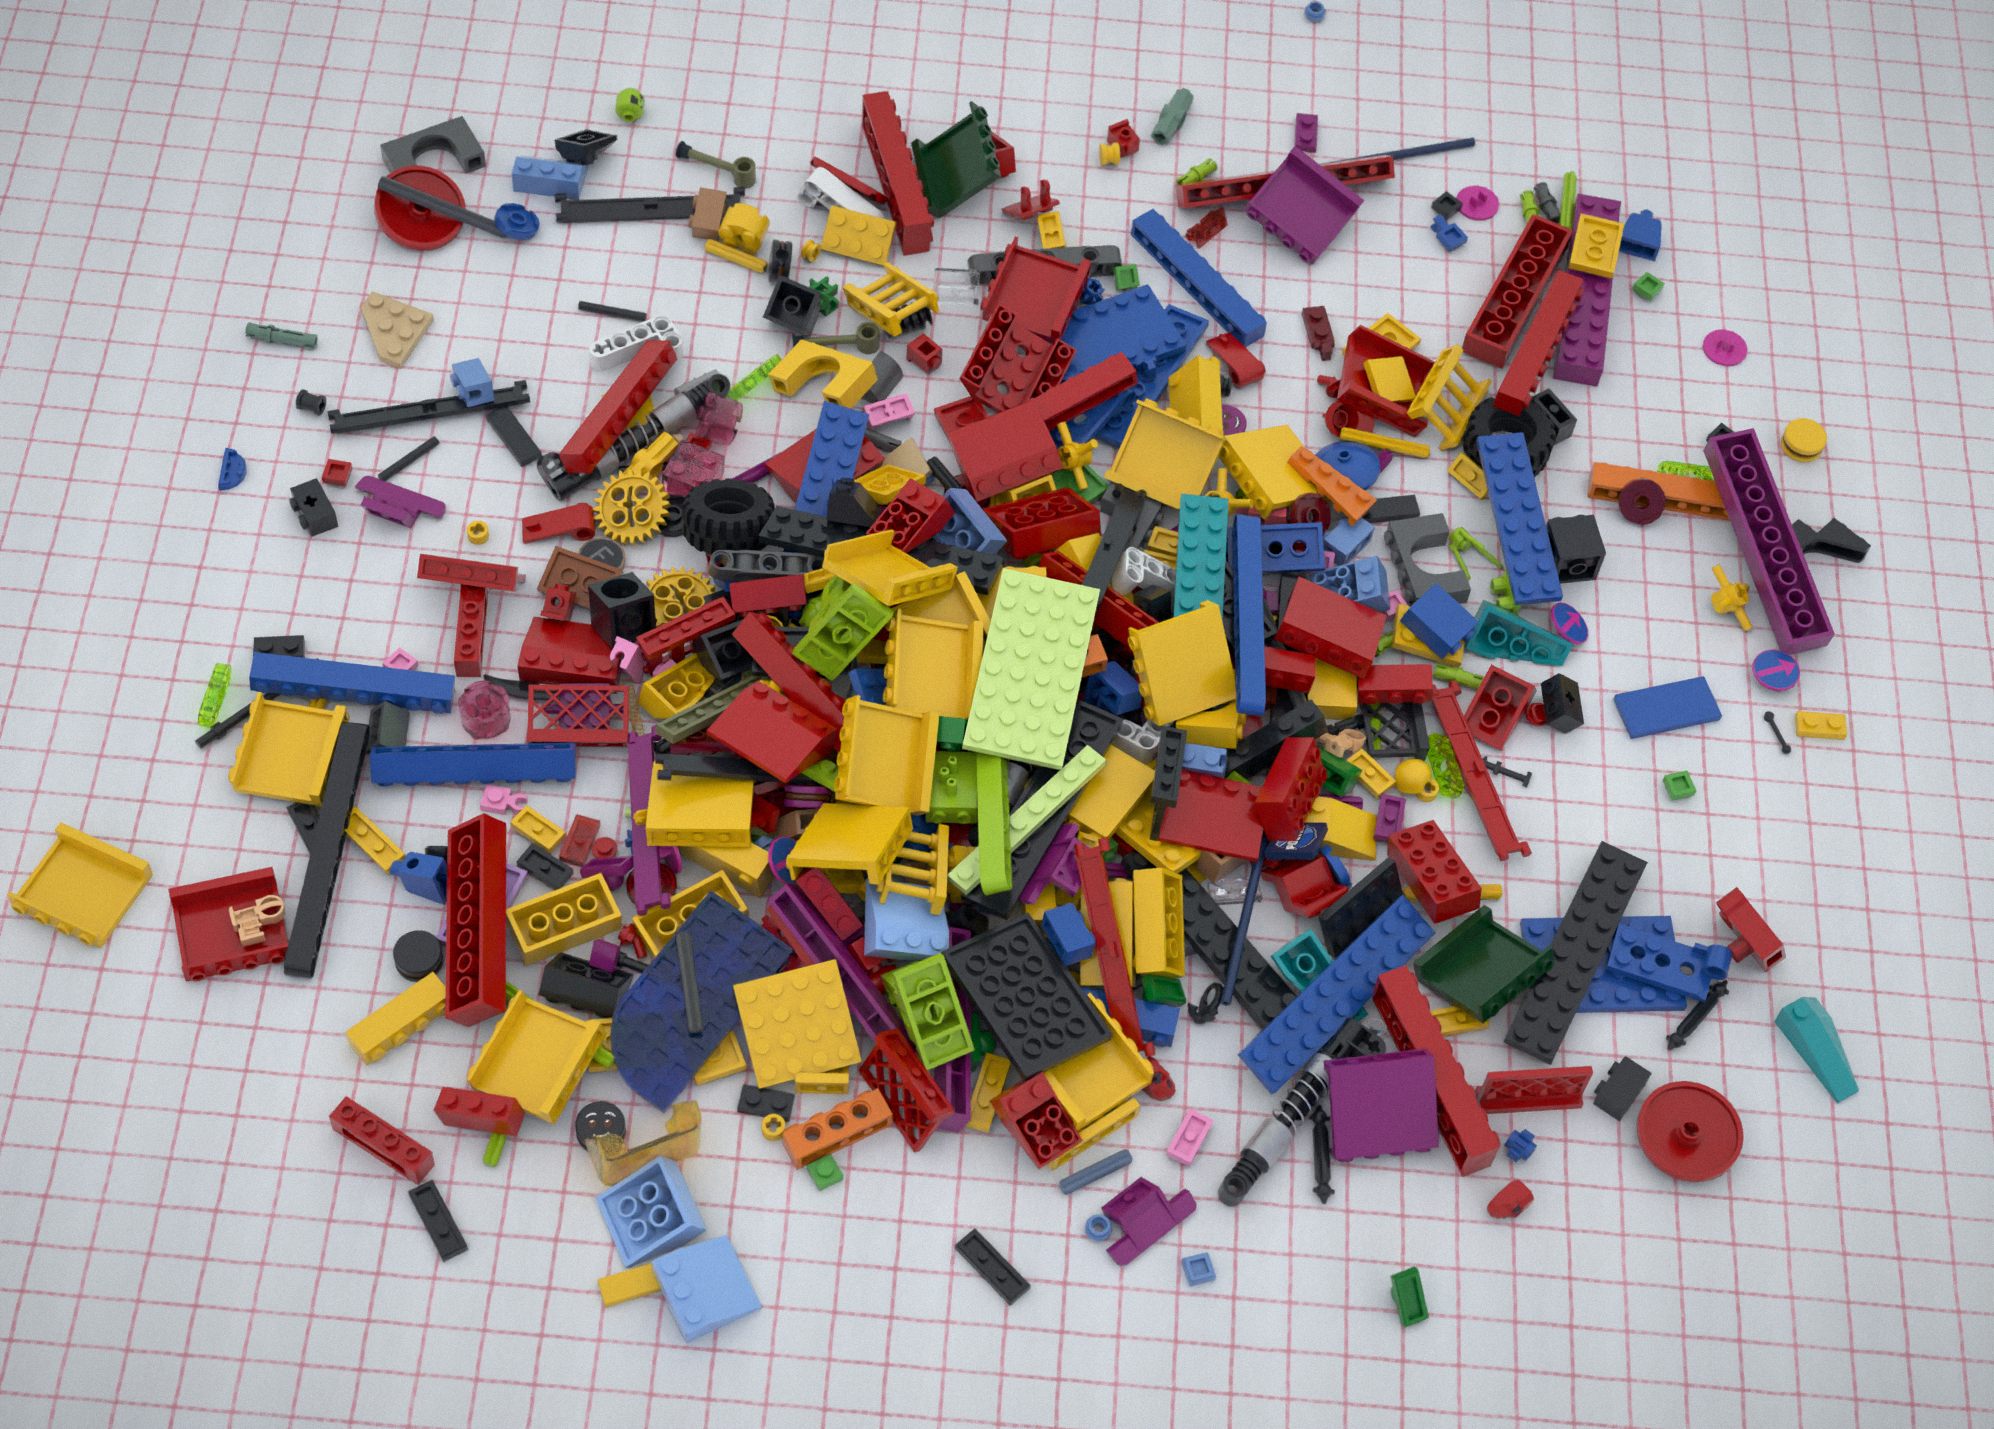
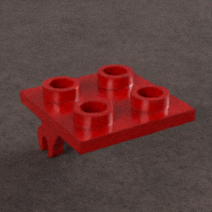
M1043 179L1040 180V195L1031 197L1029 188L1023 186L1020 188L1021 201L1001 209L1002 213L1011 215V217L1027 220L1034 217L1033 214L1052 211L1053 207L1059 205L1060 202L1058 199L1050 197V184L1048 180Z

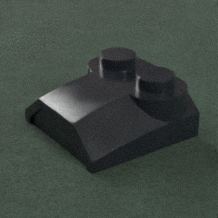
M586 129L554 139L555 148L567 162L579 161L582 165H590L594 163V160L598 159V154L604 152L615 143L617 135Z

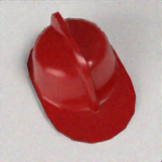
M1339 400L1333 402L1326 413L1322 415L1328 430L1337 437H1340L1341 429L1344 427L1372 433L1375 427L1374 417Z

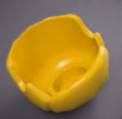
M1407 759L1401 762L1395 769V787L1402 793H1421L1424 791L1425 784L1427 782L1430 784L1432 780L1430 765L1420 759Z

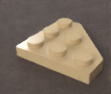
M373 291L361 306L362 315L368 326V331L377 350L379 360L401 369L434 321L433 314Z

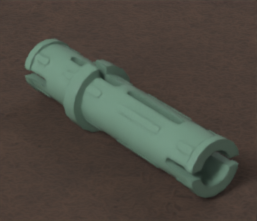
M248 322L245 330L246 337L265 340L266 343L279 342L315 349L318 341L317 334L280 329L271 324L265 326Z

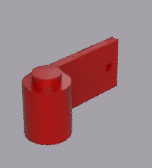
M1230 332L1219 334V336L1206 341V345L1229 367V376H1232L1234 387L1241 388L1264 378L1266 369L1263 362L1259 361Z
M578 503L573 506L522 518L523 543L527 544L570 533L574 539L579 541L592 539L595 536L593 507L587 503Z

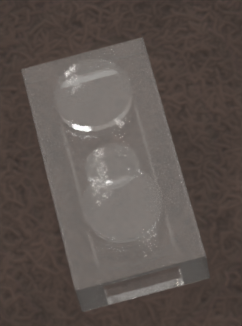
M1249 878L1221 879L1215 884L1208 880V893L1218 905L1243 904ZM1258 884L1254 903L1262 901L1260 884Z

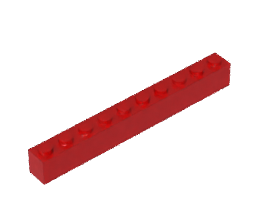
M1389 155L1319 164L1344 185L1395 178L1393 156ZM1275 171L1176 184L1178 207L1189 208L1252 199Z

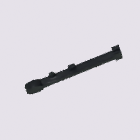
M1484 756V764L1487 769L1493 770V774L1497 775L1500 773L1524 782L1522 786H1528L1532 776L1531 772H1527L1526 776L1501 767L1502 762L1497 761L1496 764L1488 762L1487 756Z

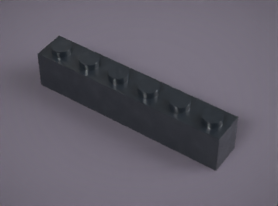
M1313 700L1307 701L1238 741L1236 749L1226 748L1228 760L1224 779L1233 771L1248 779L1272 765L1286 737H1314V739H1317L1326 734L1328 729L1325 717Z

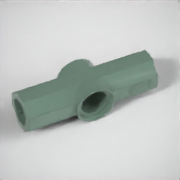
M1186 88L1177 90L1170 103L1164 105L1159 121L1151 136L1157 144L1162 146L1168 144L1175 131L1181 129L1186 113L1194 99L1190 90Z

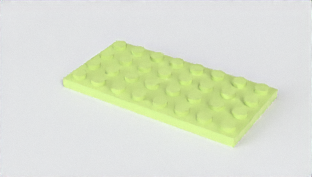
M1003 568L962 749L1062 770L1100 589Z

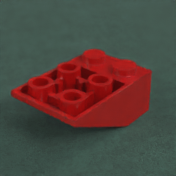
M910 478L866 532V535L892 529L894 530L891 545L904 553H908L940 532L955 512L945 497Z
M1043 1072L1025 1082L1020 1080L990 1100L1003 1125L1038 1169H1041L1083 1141Z

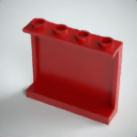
M1015 236L1012 244H1008L1005 249L1004 261H1000L996 270L997 277L992 279L989 284L988 296H984L980 305V310H983L982 320L989 321L995 307L1000 303L1018 314L1015 323L1043 340L1052 343L1057 338L1062 340L1090 276L1091 261L1083 258L1081 264L1077 265L1018 246V237Z
M1359 325L1348 336L1337 400L1406 434L1416 437L1428 426V419L1422 416L1411 419L1408 416L1407 411L1412 402L1394 403L1372 392L1363 363L1371 359L1403 356L1415 395H1417L1435 361L1369 328Z
M1298 577L1289 595V603L1274 640L1303 653L1315 655V658L1364 679L1374 660L1387 615L1302 577Z
M273 867L168 889L183 965L181 967L186 982L201 981L206 977L214 975H228L233 971L242 969L251 970L269 963L279 964L285 960L289 944L284 918L277 923L263 925L259 928L260 932H264L266 941L242 947L239 932H235L229 913L231 906L233 911H238L256 906L255 900L265 896L275 895L279 897ZM281 906L266 908L262 913L274 915L280 911Z

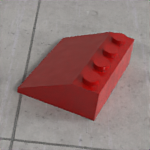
M1034 400L947 433L966 489L976 502L1063 468L1055 443Z
M816 429L764 464L795 503L797 502ZM865 436L863 437L854 471V480L880 468L885 459L874 444Z
M1068 487L983 508L986 515L1007 539V542L1002 547L1014 559H1025L1028 555L1036 553H1048L1051 549L1059 548L1071 539L1099 533L1101 536L1100 510Z
M534 617L522 644L518 660L519 680L534 681L545 685L609 683L610 686H619L622 673L620 664L624 656L619 653L615 661L612 662L610 654L613 649L593 629L591 624Z
M757 681L744 689L707 729L706 734L786 783L832 753L837 728L789 700L786 696L771 689L766 684Z
M1182 769L1177 804L1175 808L1166 807L1158 841L1257 862L1263 825L1255 801L1262 787Z

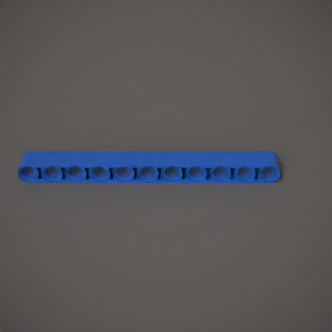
M1236 514L1232 532L1236 712L1263 716L1266 703L1261 519L1260 517Z

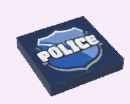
M1305 822L1304 828L1300 831L1296 841H1269L1264 851L1266 859L1313 860L1328 831L1327 822Z

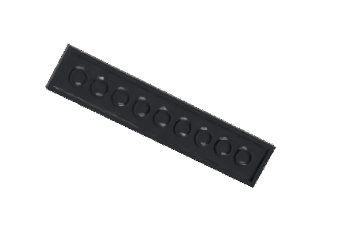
M776 506L758 536L759 543L824 558L827 545L866 536V532L870 527L826 520L827 517ZM929 540L906 553L931 568L952 563L958 567L956 575L965 571L975 592L983 595H989L1004 566V557Z
M1078 699L1074 710L1063 767L1087 745L1104 757L1123 725V718ZM1038 766L1009 816L1015 813L1060 770ZM1089 781L1011 853V890L986 896L980 882L967 895L962 892L961 900L1008 920Z
M1601 841L1550 945L1553 948L1554 966L1530 986L1503 1041L1504 1043L1549 1065L1552 1064L1648 862Z
M1136 850L1123 857L1120 862L1132 878L1133 870L1157 868ZM1185 868L1178 873L1182 875L1184 936L1195 952L1225 985L1238 927L1188 869ZM1246 938L1233 996L1263 1030L1296 995Z

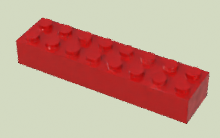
M888 91L863 94L862 128L883 193L888 197L886 203L892 221L897 222L895 231L903 256L930 252V242H933L931 227H934L933 215L928 214L927 211L929 209L928 200L922 195V182L917 180L916 164L911 162L912 152L910 147H906L907 138L905 131L901 132L900 129L901 119L895 113V100L890 98Z
M1532 214L1465 335L1462 345L1463 353L1501 369L1504 367L1567 251L1573 230Z
M485 813L448 830L445 1019L466 1027H471L506 1012V823Z
M1407 965L1378 975L1373 990L1374 995L1371 998L1398 1051L1427 1048L1434 1055L1438 1130L1461 1176L1465 1177L1491 1167L1500 1148L1499 1136L1495 1131L1491 1130L1484 1108L1479 1107L1476 1101V1092L1473 1086L1468 1085L1465 1080L1464 1069L1460 1062H1456L1451 1043L1448 1039H1444L1437 1017L1432 1016L1429 1010V1001L1424 994H1421L1415 974L1413 972L1410 973Z

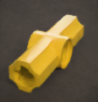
M663 432L647 449L643 448L634 455L631 465L623 474L627 475L628 470L631 469L634 475H636L638 469H641L643 477L647 472H650L653 479L662 470L663 463L679 448V444L670 434ZM633 487L630 488V495H632Z

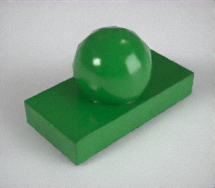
M1150 974L1141 978L1144 986L1143 1000L1174 1006H1182L1187 1003L1180 979Z
M971 1013V1040L975 1049L971 1052V1072H975L981 1062V1056H985L986 1052L992 1054L996 1049L997 1041L990 1031L979 1030V1014Z
M1414 1266L1391 1275V1296L1397 1305L1401 1325L1408 1327L1428 1319L1429 1315L1419 1270Z

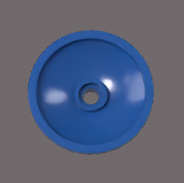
M1339 441L1323 447L1315 454V456L1331 465L1332 468L1343 476L1348 477L1363 490L1369 489L1379 477V458L1370 447L1362 443Z

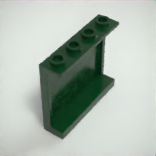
M972 101L969 102L971 114L929 143L925 144L918 138L911 142L918 177L923 186L922 195L928 200V211L939 219L1001 178L1000 164L995 154L996 147L991 138L992 130L987 121L988 114L982 106H978Z
M1483 905L1417 958L1413 965L1415 976L1420 983L1481 1023H1485L1489 1018L1494 1017L1506 1004L1512 1002L1524 989L1530 987L1541 975L1550 971L1554 966L1553 948L1550 945L1541 951L1493 921L1492 909Z

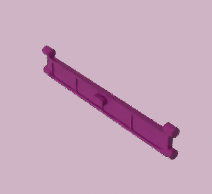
M656 725L652 726L651 733L638 736L637 732H630L628 734L635 906L639 916L646 915L647 908L660 904L662 909L671 908V895L661 892L659 846H647L646 825H636L633 814L636 811L648 809L654 761L653 741H660L662 739L660 735L655 733Z

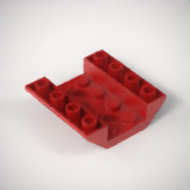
M1000 303L995 307L959 378L973 399L997 413L1023 404L1027 400L1045 393L1049 388L1060 385L1077 349L1058 338L1050 344L1015 323L1018 314ZM1016 348H1022L1026 352V357H1020L1016 353ZM997 385H1004L1007 389V394H1001L997 389Z

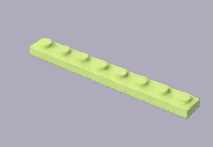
M1087 745L1010 816L1011 853L1106 765L1104 757ZM979 846L947 875V880L965 895L980 883Z

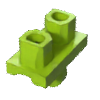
M1504 570L1502 577L1491 580L1490 589L1492 594H1504V597H1497V606L1519 616L1518 609L1522 605L1514 604L1507 570Z

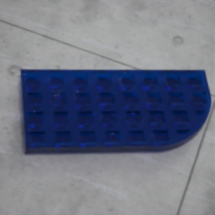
M710 890L625 993L616 1007L611 1024V1049L616 1068L626 1085L665 1114L741 1019L733 985L776 975L792 956L794 949ZM681 932H689L691 937L703 1030L699 1033H690L688 1030L676 935Z

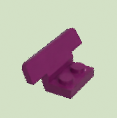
M364 476L355 485L356 489L374 495L373 499L364 496L361 506L367 513L408 528H412L421 512L442 519L446 511V505L442 501L372 476Z
M1075 823L1063 825L1019 900L1023 904L1034 905L1045 885L1053 883L1072 897L1077 893L1082 884L1074 845L1083 842L1074 836L1080 826Z
M1143 1177L1137 1179L1101 1207L1104 1216L1119 1224L1125 1234L1110 1246L1106 1252L1117 1265H1127L1196 1210V1202L1190 1191L1183 1189L1168 1201L1159 1186Z

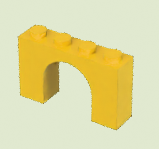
M802 339L768 374L775 392L792 397L810 378L822 373H836L837 376L822 391L824 401L850 409L878 380L873 362Z
M1236 699L1222 703L1226 707L1220 710L1200 711L1178 719L1176 728L1187 731L1185 743L1236 749L1238 739L1243 738V724H1246L1247 714L1236 712Z

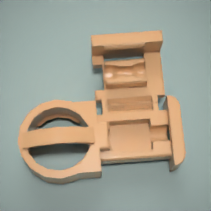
M1344 729L1339 732L1338 736L1326 733L1315 739V743L1321 742L1324 745V750L1337 757H1343L1344 750L1356 752L1361 748L1363 749L1366 735L1358 730Z
M268 895L255 900L256 906L238 911H233L232 906L229 908L235 932H239L242 947L266 941L264 932H260L259 928L263 925L277 923L284 918L285 906L280 897ZM281 906L280 911L274 915L262 913L266 908Z

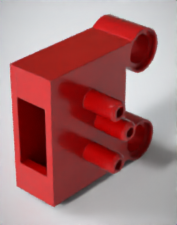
M1737 887L1716 902L1721 910L1719 915L1737 936V939L1727 946L1732 951V958L1736 963H1739L1751 954L1762 969L1767 972L1786 958L1784 944Z

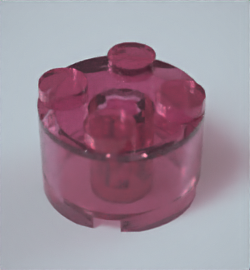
M709 392L705 400V406L700 407L699 413L696 416L699 424L696 428L695 436L720 445L729 446L738 432L737 429H734L736 422H741L742 403Z
M485 680L474 682L464 689V693L458 700L460 718L463 728L473 739L492 738L509 729L511 720L509 698L502 686H496L491 681Z

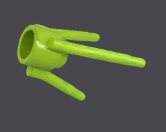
M1463 527L1456 528L1450 534L1449 540L1452 544L1449 545V548L1454 553L1461 569L1465 571L1468 580L1471 579V576L1458 550L1467 551L1473 546L1496 566L1503 568V564L1487 552L1485 547Z

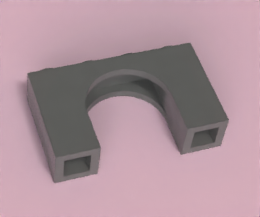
M463 116L380 144L382 160L390 173L402 167L417 165L415 162L417 157L429 150H445L456 157L465 174L486 167L484 151Z
M1113 481L1104 493L1100 512L1112 516L1120 498L1114 497L1112 494L1115 485L1118 484ZM1124 486V490L1138 493ZM1146 496L1132 530L1134 535L1128 539L1124 551L1129 547L1144 551L1145 548L1143 546L1145 543H1149L1155 525L1159 527L1163 520L1162 502Z
M1443 513L1389 521L1387 531L1384 532L1385 544L1389 545L1391 549L1392 563L1396 564L1398 569L1399 583H1403L1405 588V600L1411 606L1435 583L1442 587L1459 604L1467 603L1471 587L1464 570L1432 574L1421 570L1411 557L1418 550L1446 545L1450 531Z

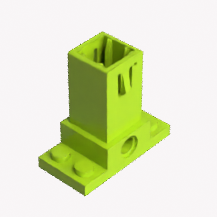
M835 575L824 587L819 613L810 621L808 633L794 647L792 654L833 681L893 617L894 611L853 583L851 585Z
M939 953L922 961L916 960L881 975L890 1005L904 1022L908 1036L916 1044L921 1062L927 1070L975 1050L944 955Z

